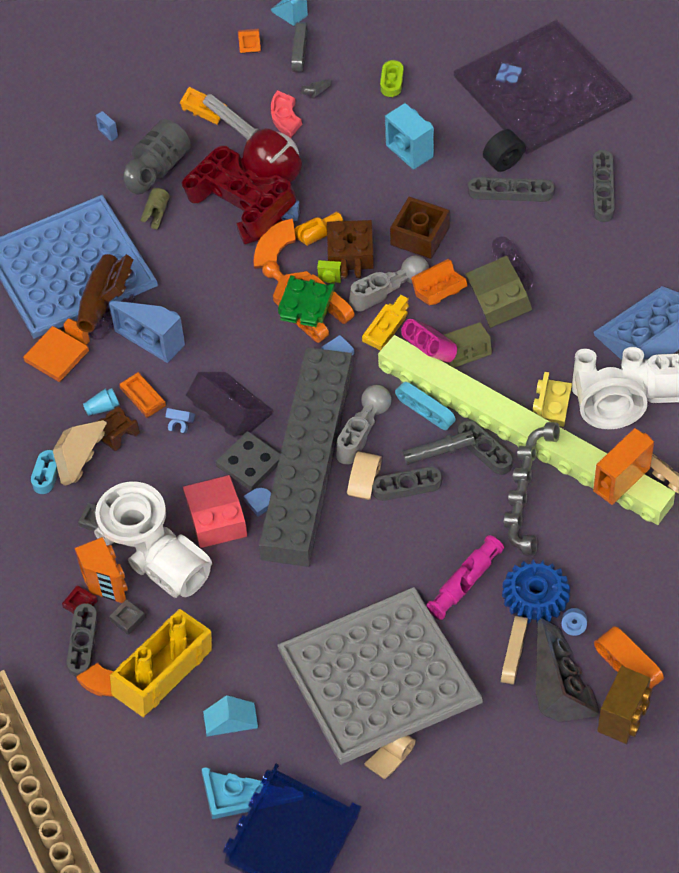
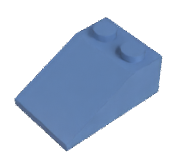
M112 300L109 303L115 332L166 363L185 346L181 317L175 311H169L162 306Z

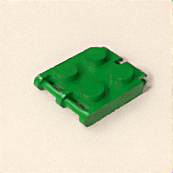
M290 275L278 307L280 320L297 323L298 318H300L301 325L317 327L318 322L323 323L335 290V284L330 283L326 285L316 283L312 279L310 281L296 279V276Z

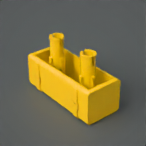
M178 609L110 674L112 695L137 714L145 717L212 651L211 630L183 610Z

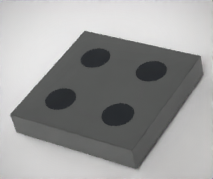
M247 431L216 461V466L252 491L278 466L280 453Z

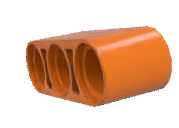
M613 626L594 641L597 652L617 672L621 666L648 676L651 678L649 685L651 689L664 679L661 669L618 627Z

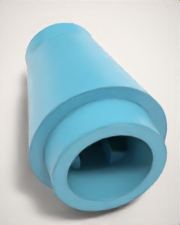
M105 388L83 403L88 416L111 411L120 405L113 388L108 390Z

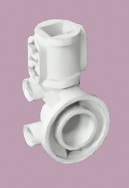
M629 347L623 351L621 369L607 367L597 371L596 353L590 349L578 350L575 353L572 392L578 396L582 418L588 424L597 428L618 429L636 422L646 411L647 401L651 403L679 402V354H658L651 356L649 359H644V353L641 349Z
M124 482L113 486L102 495L95 512L98 528L94 530V534L97 539L103 537L107 546L116 542L136 547V552L128 558L131 567L140 575L146 573L156 584L175 598L179 595L189 597L202 587L209 576L212 561L203 550L184 535L180 534L176 537L170 529L163 527L166 518L165 503L163 497L155 488L142 482Z

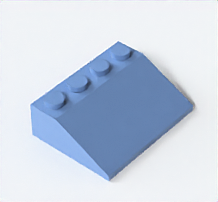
M661 286L594 331V336L621 360L623 351L629 347L641 349L644 353V359H649L651 356L658 354H674L679 350V292Z

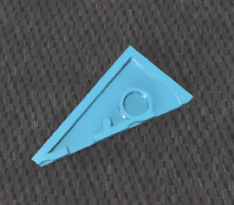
M202 768L201 773L212 819L303 801V792H298L293 788L284 786L282 789L269 786L264 781L247 777L240 778L230 773L223 775L210 772L209 768Z

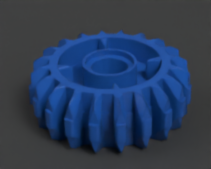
M532 559L529 565L525 561L521 563V567L514 565L512 572H508L506 579L503 581L502 597L505 607H510L509 612L511 615L517 613V616L528 618V624L532 620H536L538 623L541 618L550 622L551 616L558 619L560 611L564 612L566 604H568L570 599V586L567 584V576H562L561 569L554 570L555 566L553 563L546 566L544 559L540 564H536L535 560ZM538 590L540 593H533L532 591Z

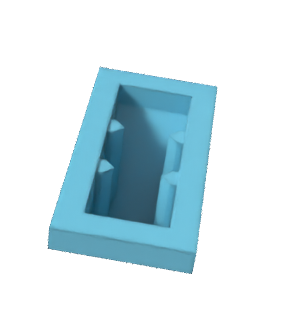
M282 0L271 11L295 26L296 22H300L308 15L307 0Z
M226 695L203 711L207 737L258 728L253 702Z

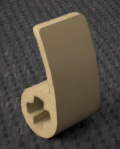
M360 451L356 453L347 490L349 496L366 500L371 499L372 485L375 477L379 475L382 456Z
M409 735L399 738L381 747L364 764L381 778L386 779L410 754L416 740Z

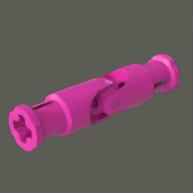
M488 535L484 540V544L479 549H475L461 567L439 589L437 597L427 603L426 607L429 612L437 619L443 620L448 609L461 600L476 580L491 566L493 558L503 552V544L494 536Z

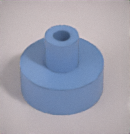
M571 608L565 611L561 622L563 630L569 635L576 636L582 634L587 627L586 614L578 608Z

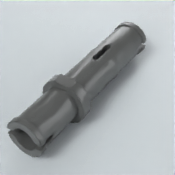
M472 430L454 436L449 434L444 439L403 450V455L405 456L406 464L409 465L410 463L444 453H456L455 450L476 445Z

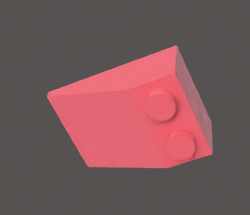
M230 475L183 487L199 548L247 537L245 519Z

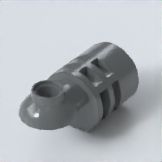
M160 120L132 149V156L135 159L127 163L123 173L124 183L132 193L143 194L148 191L155 178L160 179L164 177L189 151L191 147L190 139L179 125L171 120Z

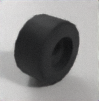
M510 129L499 131L485 145L483 158L496 171H506L520 160L525 151V143Z

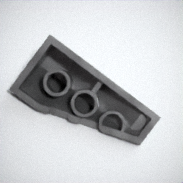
M541 618L538 621L536 696L540 712L544 716L558 722L596 717L599 711L594 694L589 686L584 687L580 676L583 674L580 667L575 666L570 660L569 655L572 652L559 627Z

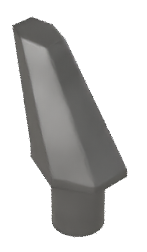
M331 79L313 82L310 86H302L301 93L309 94L311 98H314L331 85Z

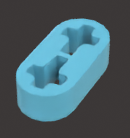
M52 450L43 451L37 458L31 476L32 487L36 493L46 494L54 487L58 470ZM49 460H53V462L49 463L48 468H46L45 463H48ZM45 476L46 481H44L42 485H39L38 482H42L43 477Z

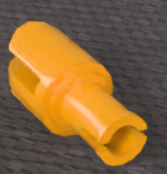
M337 211L323 219L315 217L295 227V238L308 246L327 236V222L343 221V218Z

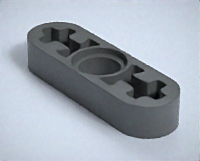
M296 22L292 52L293 72H303L307 43V23Z
M464 421L459 425L458 434L465 433V431L468 432L469 430L473 431L476 445H471L467 448L493 472L503 475L511 471L512 455L474 421ZM481 444H489L492 448L489 451H481L478 447ZM497 459H498L500 462H503V461L505 460V461H506V464H503V463L497 464Z
M426 467L379 476L372 485L373 495L378 500L386 501L436 491L441 486V472L437 468ZM427 477H432L434 481L430 482ZM418 478H420L421 485H418ZM403 480H411L414 483L410 488H404L400 485ZM380 486H385L387 490L382 491Z
M90 604L79 605L73 615L67 667L70 674L75 677L91 667L97 613ZM84 612H89V616H91L87 618V628L82 627L83 622L82 617H80L84 615ZM78 635H87L89 642L84 646L77 645L75 639ZM77 652L82 653V662L85 664L81 665L80 669H75V665L72 664L77 663Z

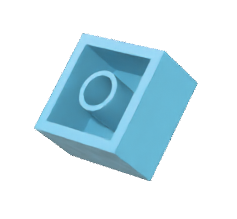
M406 103L385 115L386 146L413 170L433 158L434 128L429 121H425L415 109L410 108Z

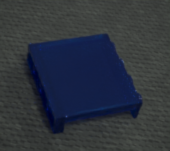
M275 763L272 771L266 770L260 783L263 785L260 793L254 792L248 804V807L251 809L248 815L240 817L235 828L238 830L237 835L234 839L231 837L228 839L223 849V853L226 854L224 863L243 873H330L359 817L362 807L354 802L349 807L278 771L279 764Z

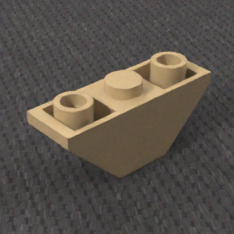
M105 421L79 425L63 431L53 449V454L61 484L64 486L76 483L81 478L83 465L92 458L94 445L100 442L105 434V431H103L107 424Z

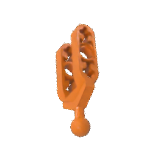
M267 261L262 267V272L267 278H274L278 281L273 294V301L278 307L290 275L296 276V279L306 281L312 279L316 283L325 284L317 276L311 275L307 271L284 275L280 272V267L275 261ZM334 292L327 311L338 321L346 324L355 317L354 311L343 298ZM300 318L295 323L317 343H320L329 336V331L324 323L318 322L317 327L301 325Z

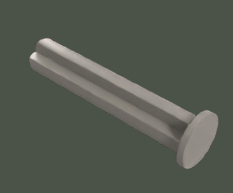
M212 94L207 95L203 100V104L244 136L247 141L253 134L259 131L258 128L254 129Z

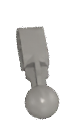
M410 256L404 260L399 271L393 273L375 272L354 282L351 285L349 305L353 310L364 311L386 300L387 295L400 288L402 283L407 281L412 284L411 278L429 269L428 262L421 256Z
M372 385L363 392L361 397L362 411L356 413L354 417L348 420L337 439L336 459L340 463H354L356 453L358 451L361 452L367 442V436L375 423V415L383 414L389 409L391 395L385 387Z

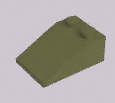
M507 256L465 273L490 328L532 310L528 295Z

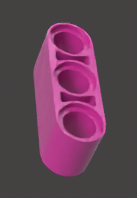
M408 319L404 322L401 331L403 338L429 357L447 363L454 360L457 354V346L454 342L428 324L413 319Z

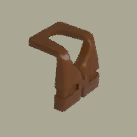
M116 407L106 414L105 418L98 420H103L107 423L103 429L105 434L100 441L114 451L121 448V437L123 434L133 435L134 437L140 434L137 420L131 421L120 407Z

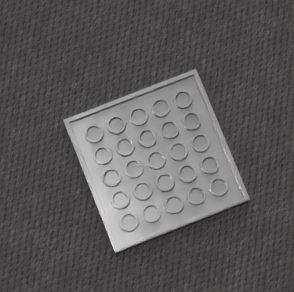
M415 587L277 645L283 660L340 765L483 703L482 696Z

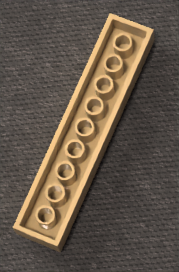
M2 670L0 671V791L37 872L100 873L5 671Z

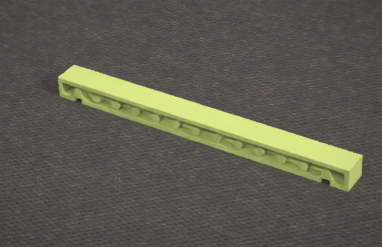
M396 335L378 353L379 368L383 372L392 374L402 382L412 384L425 394L438 400L443 406L452 408L462 417H468L480 427L491 430L501 439L508 440L518 447L526 446L528 436L537 428L544 427L547 422H550L448 364L427 356L417 347ZM560 428L557 442H547L544 437H541L537 440L535 446L536 457L540 461L551 464L561 473L568 474L577 479L582 485L594 489L596 464L607 453ZM644 474L616 502L623 508L639 514L644 520L659 525L673 506L676 492Z

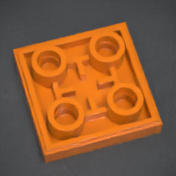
M52 326L23 358L24 362L60 382L87 354L89 349L87 345Z

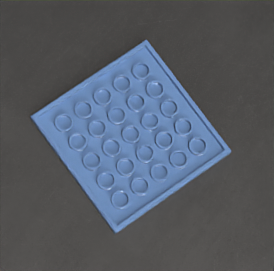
M103 195L0 237V281L33 339L44 335L52 326L57 329L63 327L68 318L77 321L80 299L88 278L100 258L105 254L113 255L118 260L127 254L134 259L130 268L132 272L125 282L126 289L120 297L116 296L113 298V301L122 302L158 286L154 275Z

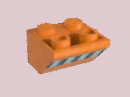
M103 537L76 547L75 552L81 574L89 592L123 603L126 600L124 592L128 591L124 580L125 575L122 567L116 563V555L111 544L107 546Z

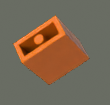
M634 428L596 464L593 491L611 505L624 495L650 469L654 441L651 437Z

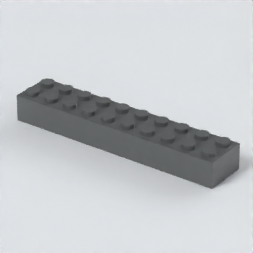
M309 347L305 349L259 543L260 556L263 561L310 566L353 371L352 353Z

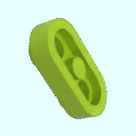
M390 60L384 63L382 67L380 91L387 97L397 96L402 89L403 65L399 61Z

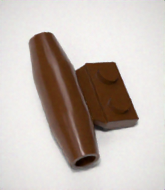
M105 254L94 267L79 303L77 327L81 331L92 332L106 312L109 301L116 296L120 297L126 289L125 282L132 272L130 268L134 260L126 254L118 260L113 255Z

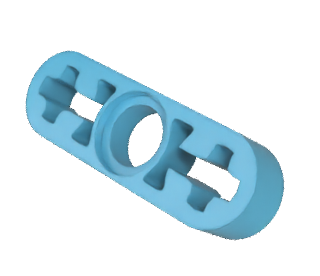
M403 382L395 390L397 398L403 404L439 428L447 430L456 421L454 414L448 408L412 384Z

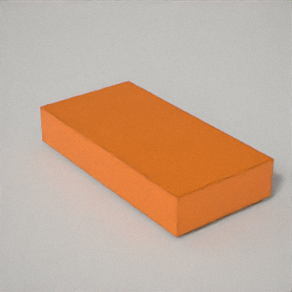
M139 372L119 384L120 389L146 418L166 406L164 399Z

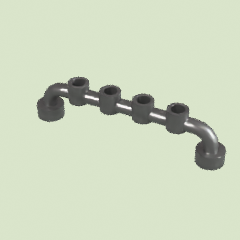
M547 422L544 427L537 428L528 436L526 446L518 447V459L523 461L521 468H515L513 471V481L518 483L517 491L511 490L509 492L508 502L514 506L512 513L505 514L504 526L509 528L508 538L510 543L515 548L521 549L523 555H535L538 546L536 536L524 535L522 539L518 537V531L523 523V506L527 503V486L532 478V461L536 458V442L541 437H544L547 442H557L560 434L557 422Z

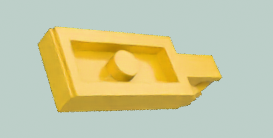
M400 295L393 305L385 304L362 335V342L381 351L406 319L409 299Z

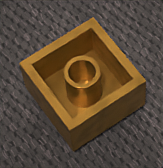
M624 666L620 667L601 707L597 732L627 744L630 736H636L640 727L639 720L641 715L645 716L650 705L649 699L653 689L649 688L650 677Z

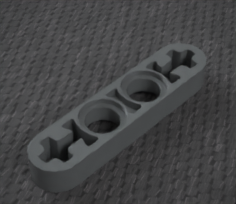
M599 150L594 153L592 163L594 217L600 222H608L612 220L615 208L613 156L607 150ZM601 160H604L605 166H601ZM606 175L609 178L607 180H600L598 176ZM601 191L608 192L610 195L607 197H601L598 195V193ZM602 205H606V212H602Z
M475 177L468 183V194L474 199L546 202L553 198L554 184L545 179ZM502 186L505 188V191L498 192L494 188ZM519 187H525L527 188V191L521 193L518 192L516 189Z

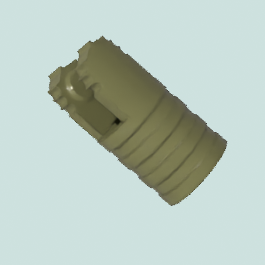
M161 188L151 190L140 219L144 223L150 216L154 217L151 228L156 230L160 225L170 198L167 191Z

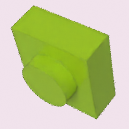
M318 260V278L326 283H341V262Z

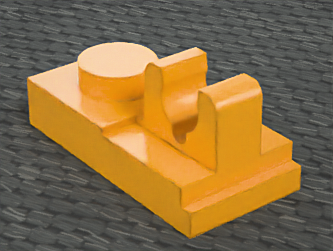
M188 87L180 101L182 109L184 111L187 109L193 112V115H198L218 125L221 118L203 104V100L207 95Z

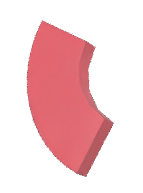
M277 90L271 102L272 120L281 133L292 138L302 126V119L293 112V107L296 104L295 98Z

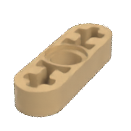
M515 616L501 676L502 683L512 685L515 683L528 618Z

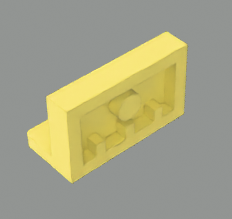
M544 372L543 380H538L536 393L540 394L539 399H534L533 412L550 422H557L559 426L564 427L572 383L549 380V372Z

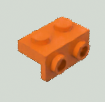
M449 259L411 278L416 297L429 306L439 303L450 295L459 293L461 289L468 286L466 278L454 271L452 261Z

